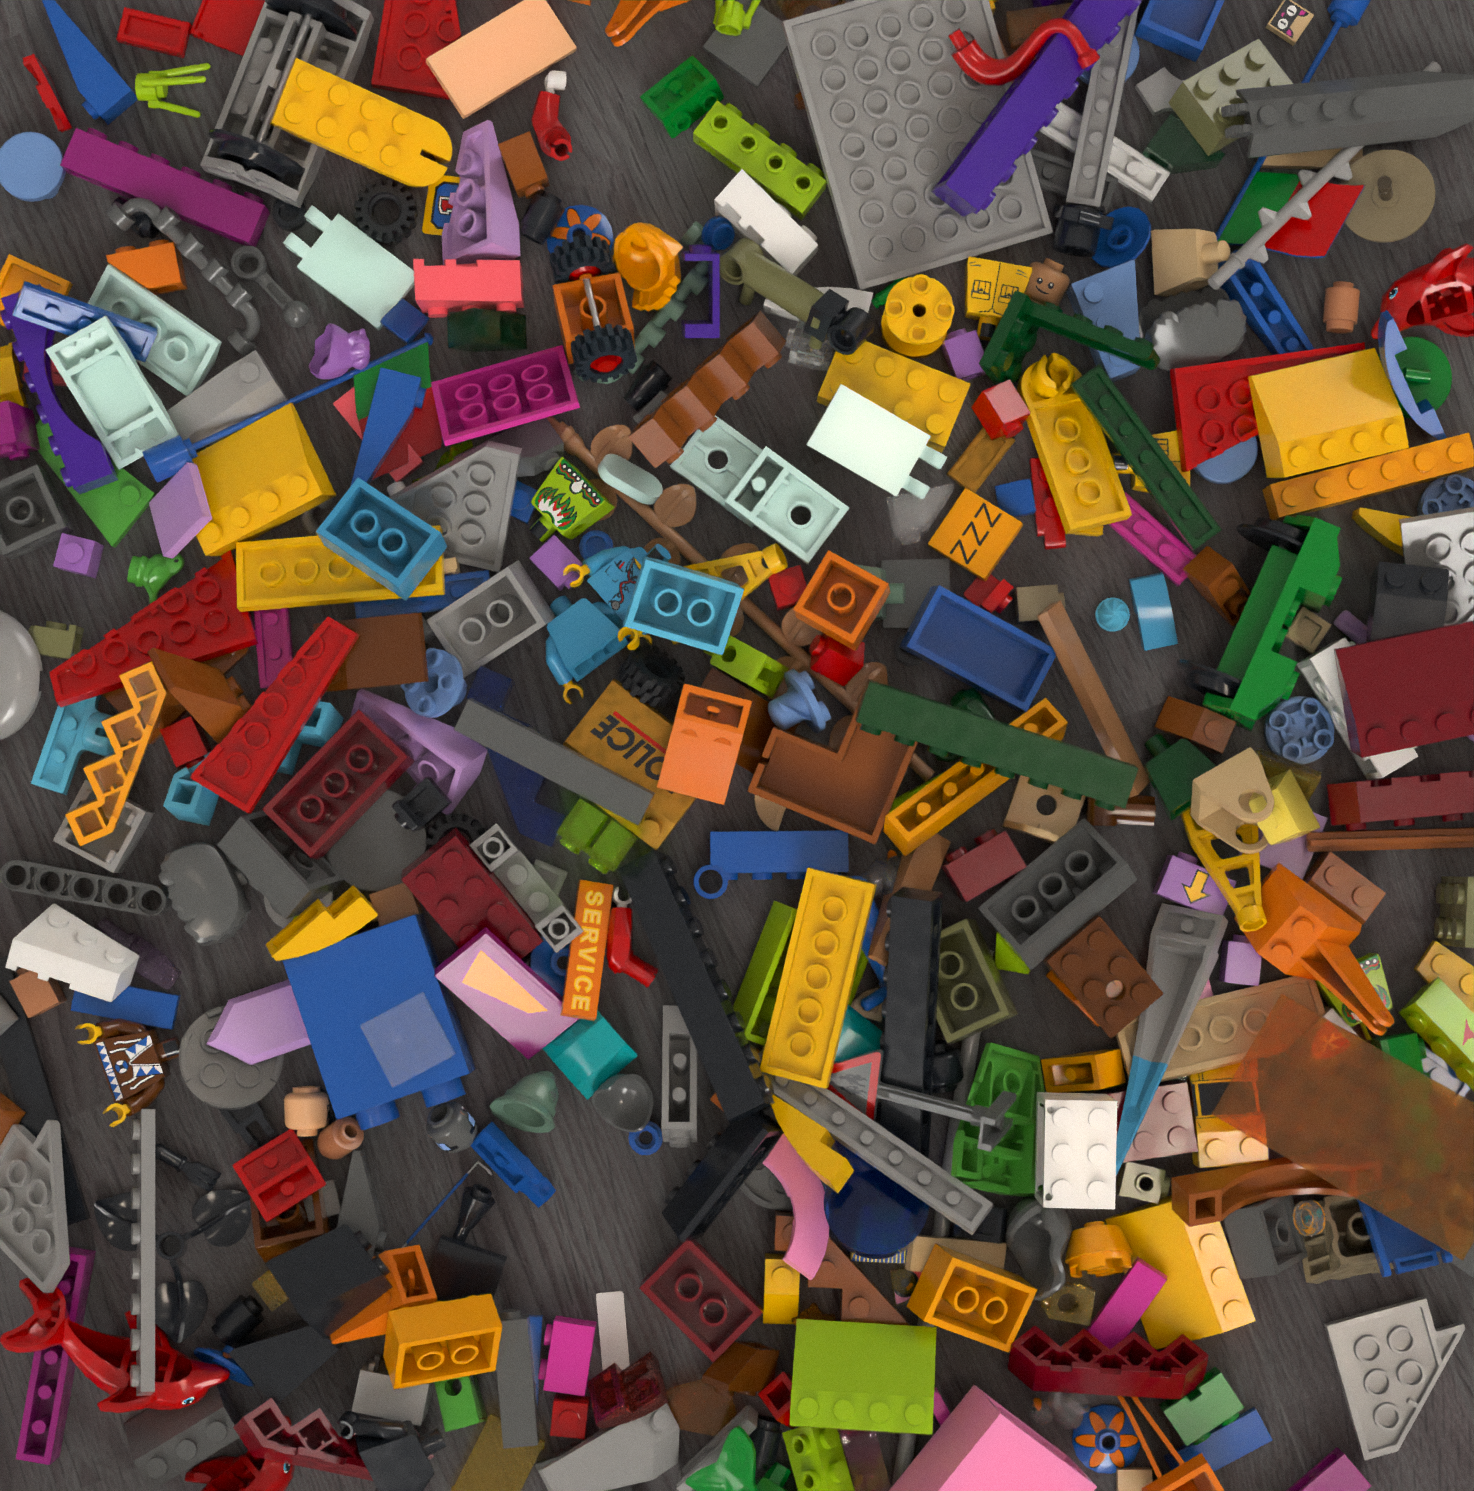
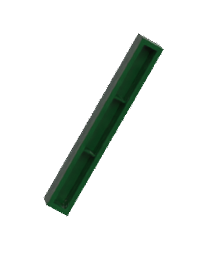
M870 679L867 681L855 717L856 722L862 724L860 728L862 731L878 736L881 735L882 731L895 734L894 741L914 747L915 741L929 745L928 752L942 757H947L948 753L951 752L962 756L960 762L973 767L981 768L982 763L995 767L994 773L1014 779L1015 774L1029 777L1027 783L1046 790L1049 784L1062 788L1060 794L1076 800H1081L1082 795L1095 799L1094 805L1110 811H1114L1115 806L1126 807L1139 769L1134 764Z

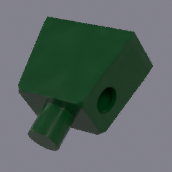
M1158 733L1151 737L1144 745L1153 756V759L1145 764V770L1168 818L1172 821L1191 808L1193 780L1213 769L1216 765L1187 739L1182 738L1170 746L1163 735Z

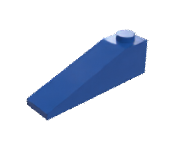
M42 0L78 91L86 99L81 105L94 120L101 116L109 125L138 100L137 96L56 1Z
M1248 259L1245 262V266L1242 269H1238L1220 287L1226 291L1230 301H1239L1243 314L1246 316L1247 324L1272 355L1315 349L1260 262ZM1226 261L1219 262V263H1218V269H1219Z
M380 368L351 485L358 477L368 484L371 483L413 418L415 408L422 409L426 388L421 387L422 381L420 377Z

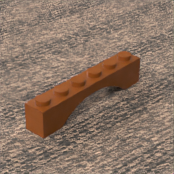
M1363 1143L1171 1177L1172 1210L1189 1227L1223 1221L1229 1214L1241 1207L1274 1197L1304 1194L1344 1197L1359 1196V1194L1382 1189V1159Z

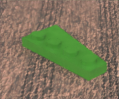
M40 419L36 424L41 449L38 451L66 486L60 472V468L65 467L61 455L55 456L48 437L53 435L49 423L44 425ZM111 459L118 477L117 481L83 494H79L73 489V486L69 488L66 486V488L110 545L116 548L148 508L149 502L157 494L124 468L119 470Z

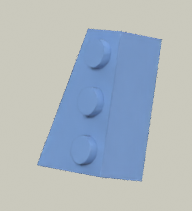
M1135 259L1070 285L1066 293L1075 313L1089 318L1093 321V325L1104 328L1105 325L1112 326L1120 330L1124 337L1131 340L1139 337ZM1089 347L1095 365L1100 364L1112 382L1136 374L1140 369L1138 365Z

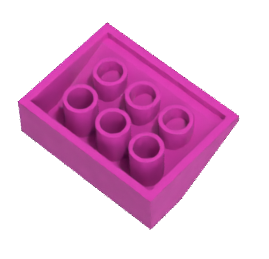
M563 345L431 382L445 446L580 408Z

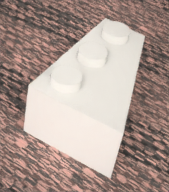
M743 169L714 199L715 216H723L728 219L734 228L735 234L740 238H748L756 242L762 249L765 257L795 276L818 252V244L815 242L817 240L816 235L806 226L802 225L800 227L791 218L790 212L781 204L776 203Z
M53 903L13 938L5 968L16 971L17 967H21L38 973L37 978L48 981L49 977L69 983V989L112 1002L131 984L139 955Z

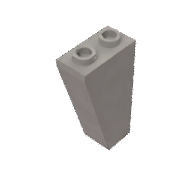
M663 1005L662 1138L663 1142H670V1147L685 1148L690 1146V1142H697L698 1051L678 1006Z

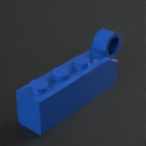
M841 830L710 832V865H705L696 872L693 881L694 888L700 896L707 899H715L725 892L728 880H738V873H752V880L773 879L772 873L786 872V879H805L807 868L841 875V872H849L848 833ZM707 870L717 871L723 879L721 889L713 894L704 892L699 885L701 874Z

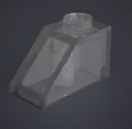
M953 483L930 488L924 499H920L911 493L886 497L884 504L892 541L901 540L902 545L922 541L921 535L927 534L954 491Z

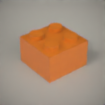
M828 550L793 611L797 619L856 651L891 591L889 583Z

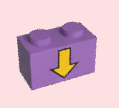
M1180 851L1177 857L1167 855L1152 893L1189 909L1223 915L1228 902L1208 871L1196 865L1198 859ZM1226 871V872H1225L1227 878H1228V876H1229V874H1230L1229 871ZM1228 878L1231 886L1234 888L1237 881Z

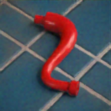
M1052 18L1039 25L1012 55L1002 59H996L987 55L975 39L968 42L960 28L948 35L956 48L951 56L958 66L974 81L987 86H1001L1018 78L1030 66L1047 39L1055 33H1061L1069 39L1078 54L1077 61L1082 69L1089 67L1100 59L1096 49L1090 48L1081 31L1071 21L1063 18Z

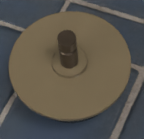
M1379 150L1369 153L1350 166L1353 177L1349 181L1341 179L1340 185H1365L1345 224L1356 235L1369 241L1387 243L1412 235L1424 225L1434 207L1435 184L1429 169L1418 158L1404 151Z

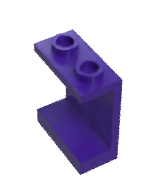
M689 245V251H681V258L684 261H708V320H681V334L684 338H720L719 253L711 251V246Z

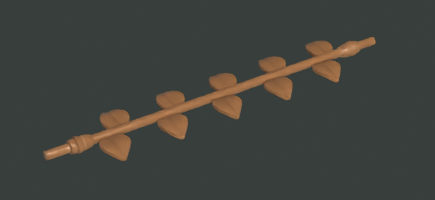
M553 416L546 417L564 442V451L572 456H576L600 478L589 481L615 506L611 512L598 521L605 520L614 514L618 503L617 494L663 537L653 539L643 548L647 553L656 544H660L671 555L669 563L680 566L681 556L679 553L692 565L708 562L704 556L672 528L685 525L694 518L697 500L693 486L678 484L666 488L655 502L653 510L649 505L636 501L601 479L598 473V465L606 455L615 454L628 461L633 454V442L628 438L631 434V429L628 426L613 425L604 428L592 440L590 451L585 447L582 438L579 437V434L575 432L571 425L568 426L563 421L559 423ZM752 543L734 545L727 549L720 559L757 552L759 548ZM740 565L723 570L721 573L723 579L735 582L739 586L744 585L748 581L745 570ZM747 596L740 601L730 635L735 636L741 631L744 624V612L790 655L780 657L776 660L777 662L789 668L788 671L795 669L798 673L804 670L810 673L851 713L854 714L868 679L888 685L887 667L880 662L864 663L861 670L845 685V688L810 669L811 656L800 646L811 644L817 635H822L821 631L797 619L793 611L794 607L786 613L780 628ZM783 678L773 698L767 696L769 699H775L787 692L788 688L785 678ZM853 715L844 716L834 725L830 734L829 747L836 750L840 749ZM915 753L913 754L909 767L923 780L927 781L935 771Z

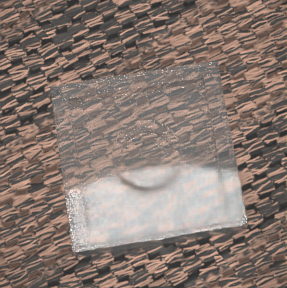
M424 992L360 1025L392 1088L456 1054Z

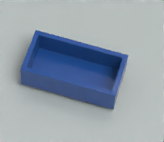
M1149 0L1134 35L1196 62L1225 0Z
M940 585L930 587L899 646L903 650L1017 712H1027L1056 657L1051 646Z

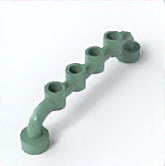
M695 221L679 242L688 250L689 245L704 244L702 241L703 226ZM698 261L677 287V291L671 296V300L663 308L659 309L635 339L637 362L633 369H628L631 374H634L645 361V358L640 355L648 345L655 348L667 332L662 329L670 318L676 322L688 308L684 303L688 295L693 292L697 296L707 285L709 280L705 275L708 272V261ZM575 369V370L573 371V374H574L576 377H578V378L583 382L584 380L582 379L581 376L579 377V376L577 375V372H576V369ZM609 377L608 382H602L601 379H598L597 383L609 384L616 382L618 379L614 380L613 377Z

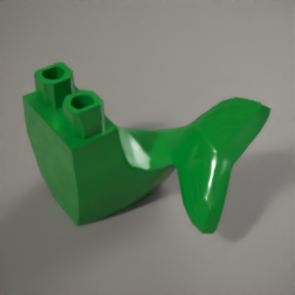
M738 1425L728 1434L717 1462L693 1473L686 1479L685 1484L695 1491H787L783 1486L791 1471L775 1462L765 1472L764 1476L758 1477L755 1481L756 1451L754 1444L745 1430Z

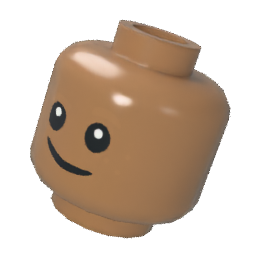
M1045 258L1043 264L1040 262L1030 263L1029 267H1032V273L1024 294L1028 295L1030 300L1043 305L1044 302H1050L1059 306L1070 283L1068 275L1062 272L1064 265Z

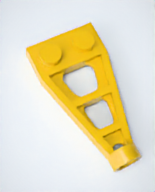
M774 543L762 551L683 567L723 579L721 574L723 570L738 565L743 566L748 581L741 586L744 589L742 601L771 575L788 568V562L781 547ZM763 557L768 568L764 567L762 564ZM672 641L673 645L679 644V642Z
M1191 808L1181 814V818L1190 845L1234 911L1240 930L1250 932L1262 928L1267 923V919L1262 908L1259 852L1254 854L1242 853L1240 856L1227 859L1220 858L1211 845V840L1219 838L1199 826L1190 815ZM1244 824L1236 830V835L1241 836L1243 843L1255 844L1259 842L1258 826ZM1246 867L1249 873L1250 885L1234 889L1225 872Z

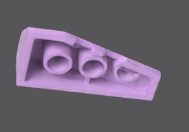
M486 120L464 131L455 169L461 178L456 193H450L448 204L452 205L453 209L450 223H444L442 231L443 265L445 259H456V264L476 263V260H512L521 256L520 230L493 122Z
M360 689L357 691L351 716L358 709L367 713L415 760L406 770L417 785L426 777H431L452 802L442 812L446 815L451 814L479 776L488 750L478 742L455 731L454 727L433 718L418 715L405 706L367 690Z

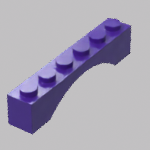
M20 291L1 298L5 308L0 311L2 320L7 330L13 329L17 341L12 342L13 349L20 362L25 360L29 372L25 373L24 377L31 393L37 392L41 404L36 405V409L44 425L49 423L53 435L49 436L48 440L55 456L61 455L65 467L60 468V472L68 488L73 486L74 490L79 494H83L117 481L118 477L105 446L100 441L83 432L71 421L57 397L52 380L51 358L46 352V349L53 346L56 331L12 316V311Z

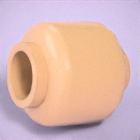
M320 1086L292 1087L293 1092L287 1094L284 1098V1123L286 1127L297 1130V1136H317L318 1129L324 1128L329 1124L328 1095L320 1092Z

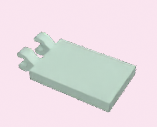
M312 205L304 217L307 218L306 220L323 232L312 247H309L292 232L283 243L286 245V248L302 259L297 265L301 272L377 330H380L382 328L380 320L402 298L404 299L413 288L414 270L339 213L331 221Z
M842 384L838 387L806 444L894 496H897L902 488L920 499H924L930 487L909 476L918 458L937 469H941L947 459V456L926 445L931 437L930 435Z

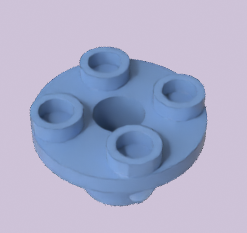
M429 648L426 650L429 681L401 684V688L405 691L407 704L413 712L423 717L435 718L442 716L452 707L459 705L463 701L467 692V684L463 679L461 664L454 655L444 650Z
M795 669L785 672L784 678L788 688L787 692L768 703V713L773 723L778 728L787 730L805 720L815 733L825 730V722L830 720L831 716L822 701L817 702L811 690L815 687L809 674L805 670L798 673Z

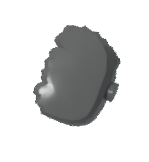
M1204 287L1201 294L1194 290H1190L1187 293L1181 291L1175 296L1171 294L1164 298L1162 302L1159 299L1148 300L1145 307L1140 309L1138 316L1139 337L1148 340L1154 345V349L1161 359L1157 367L1167 371L1174 368L1211 364L1230 357L1239 350V346L1244 341L1243 336L1247 331L1245 327L1246 316L1243 314L1239 301H1230L1228 294L1222 288L1216 290Z
M195 842L165 854V860L160 865L162 872L159 874V878L162 884L168 888V898L172 900V908L177 911L178 917L186 923L184 926L185 931L193 936L195 942L201 946H210L215 943L222 944L227 938L234 937L237 930L242 929L243 923L247 921L251 910V904L247 900L242 887L248 883L243 872L236 866L232 867L221 849L211 843Z

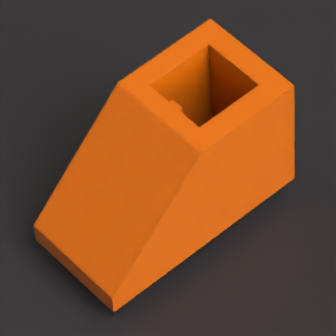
M166 239L155 240L149 243V247L136 249L134 246L117 248L115 254L106 255L109 264L125 273L154 295L188 289L181 252L177 249L174 242L169 243V240Z

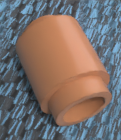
M1338 281L1333 283V287L1325 289L1323 322L1326 323L1327 332L1339 334L1353 332L1354 325L1358 322L1360 290L1353 288V283Z
M344 1117L338 1119L320 1132L317 1141L318 1150L326 1158L341 1159L361 1145L364 1133L363 1130H360L358 1121L354 1118Z

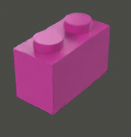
M556 1315L553 1325L547 1324L544 1345L550 1346L548 1359H541L538 1377L540 1380H545L543 1390L585 1396L596 1321Z

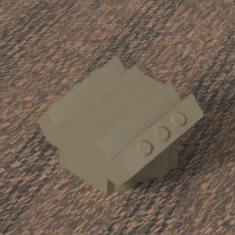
M1408 1194L1381 1200L1384 1207L1382 1213L1410 1207ZM1334 1195L1324 1197L1322 1201L1315 1202L1322 1208L1325 1216L1324 1227L1319 1233H1312L1306 1228L1302 1216L1305 1205L1295 1208L1308 1257L1302 1260L1306 1283L1319 1284L1330 1279L1342 1280L1357 1275L1381 1273L1359 1207L1358 1196L1344 1197ZM1313 1204L1307 1206L1304 1213L1306 1223L1310 1227H1321L1322 1214L1319 1207ZM1318 1210L1320 1215L1318 1214V1217L1316 1216L1313 1220L1310 1218V1222H1308L1307 1216L1312 1214L1313 1217V1213ZM1389 1263L1391 1270L1394 1269L1393 1264Z

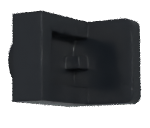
M426 777L402 800L396 801L391 806L397 812L394 816L402 827L407 830L418 831L426 827L452 802L431 777Z
M992 1207L973 1235L951 1221V1228L954 1229V1238H968L997 1244L1004 1243L1008 1209Z

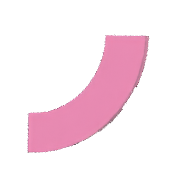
M783 1133L762 1164L770 1169L780 1181L787 1196L790 1197L793 1207L794 1219L792 1220L791 1240L782 1260L806 1278L812 1280L820 1268L828 1243V1202L821 1180L807 1167Z

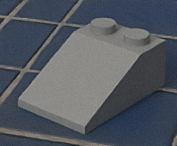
M518 560L426 621L446 652L451 653L458 659L462 667L463 677L465 678L548 624L556 616Z

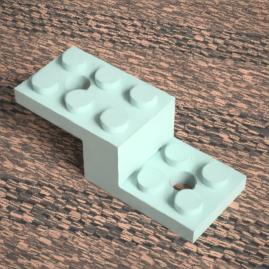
M715 415L717 421L704 432L697 429L683 448V454L670 465V468L749 527L753 528L755 525L806 564H809L847 513L849 507L767 446L762 450ZM714 451H721L726 454L728 462L725 467L714 469L708 463L709 455ZM798 506L806 507L811 514L810 521L804 525H797L791 519L792 510Z

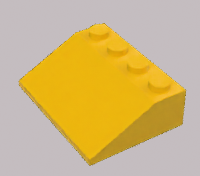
M1375 348L1248 376L1267 478H1285L1409 448L1403 413Z
M293 403L283 406L197 453L198 457L192 459L194 464L198 466L212 519L196 535L205 556H222L227 551L236 549L237 542H249L336 496Z
M1172 1195L1159 1199V1204L1148 1203L1105 1219L1107 1225L1120 1226L1134 1252L1131 1256L1132 1264L1139 1257L1167 1275V1281L1140 1317L1149 1344L1156 1350L1167 1347L1182 1334L1193 1341L1221 1334L1256 1321L1220 1222L1189 1227L1172 1210ZM1122 1267L1125 1275L1129 1268Z

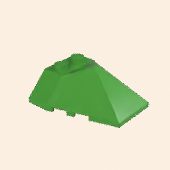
M986 1043L966 1105L975 1106L977 1104L989 1108L1003 1090L1016 1093V1101L1004 1114L1005 1117L1013 1119V1126L995 1148L989 1152L977 1149L980 1127L973 1126L968 1121L960 1120L953 1144L951 1176H954L970 1188L1000 1195L1035 1197L1037 1092H1045L1040 1058L1037 1055L995 1043ZM1039 1185L1038 1190H1043V1185Z

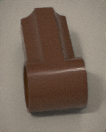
M1136 795L1128 798L1125 808L1115 806L1114 811H1110L1094 805L1095 799L1087 796L1086 820L1090 825L1117 826V824L1154 826L1156 815L1155 797Z

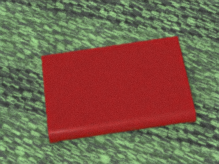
M202 0L189 34L243 56L265 1Z

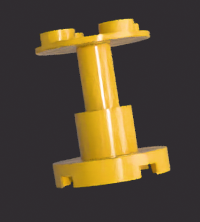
M923 274L908 277L898 282L888 294L881 320L882 338L887 347L892 352L906 358L920 359L934 354L942 346L943 341H945L955 311L949 291L939 281Z

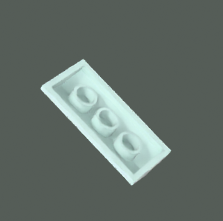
M111 264L107 265L88 304L157 328V336L146 362L136 361L188 396L199 388L214 367L222 342Z

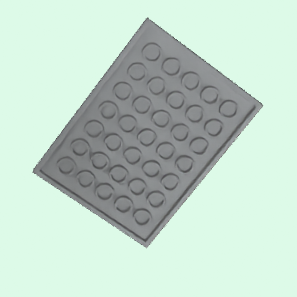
M855 0L785 20L781 23L858 290L964 260L968 256L974 257L1053 233L1031 151L1026 155L1022 154L1014 161V164L1017 166L1014 173L1005 183L1001 182L993 189V192L996 193L994 200L984 211L981 209L977 214L973 212L962 217L931 192L1012 84L1008 82L1001 86H987L978 83L966 75L951 56L956 48L948 35L960 28L967 41L975 39L987 55L996 59L1004 58L989 0Z

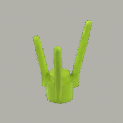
M715 0V16L713 21L715 29L722 34L730 36L740 35L743 28L750 29L752 16L761 0H752L746 14L743 10V4L737 1L727 0L723 4V0Z
M209 63L162 71L138 73L135 79L138 101H148L149 108H161L198 118L201 116L199 111L161 101V98L167 97L169 85L195 84L206 81L205 76H173L208 70L211 66Z

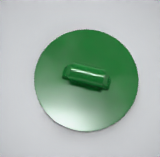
M1404 337L1403 340L1407 349L1396 354L1395 358L1416 403L1427 399L1434 410H1437L1444 403L1451 389L1452 372L1449 361L1442 350L1434 343L1419 337ZM1396 397L1403 417L1412 418Z

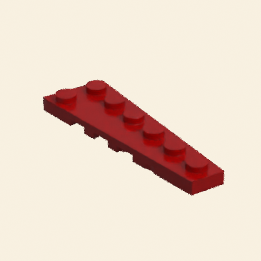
M328 616L297 651L295 657L278 673V677L254 701V705L234 724L232 730L222 742L217 744L196 768L190 778L246 813L251 814L360 635Z

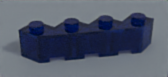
M480 666L467 699L473 698L502 713L515 681ZM504 714L505 716H507V717H509V718H511V719H513V720H515V721H517V722H519V723H521V724H523V725H525V726H527V727H529V728H531V729H532V727H533V726H531L530 724H527V723H525V722H523V721H520V720H518V719H516V718H514V717H511V716H509V715H507V714ZM486 747L519 833L554 848L568 816L537 803L547 778Z

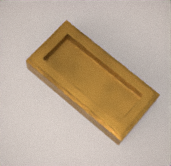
M982 427L949 470L947 476L964 489L967 488L976 493L1013 445L1015 439L1012 437L1006 438L1004 435L991 440L984 427Z

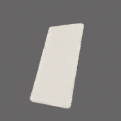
M622 1291L596 1294L604 1380L609 1379L630 1365L624 1294Z

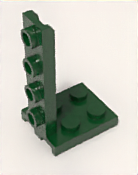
M1015 290L979 362V365L994 385L1009 379L1011 382H1016L1021 374V363L1026 353L1030 352L1035 346L1039 327L1148 370L1156 369L1161 359L1156 353L1154 345L1146 339L1135 337L1134 340L1124 337L1120 330L1112 326L1105 325L1104 328L1093 325L1092 320L1081 314L1075 313L1073 317L1062 313L1063 310L1050 302H1044L1043 305L1030 300L1028 295Z

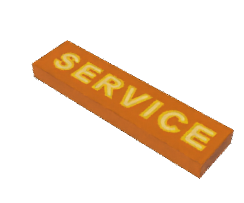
M581 879L578 882L574 918L583 929V932L570 942L560 1016L592 1021L596 1019L614 885Z

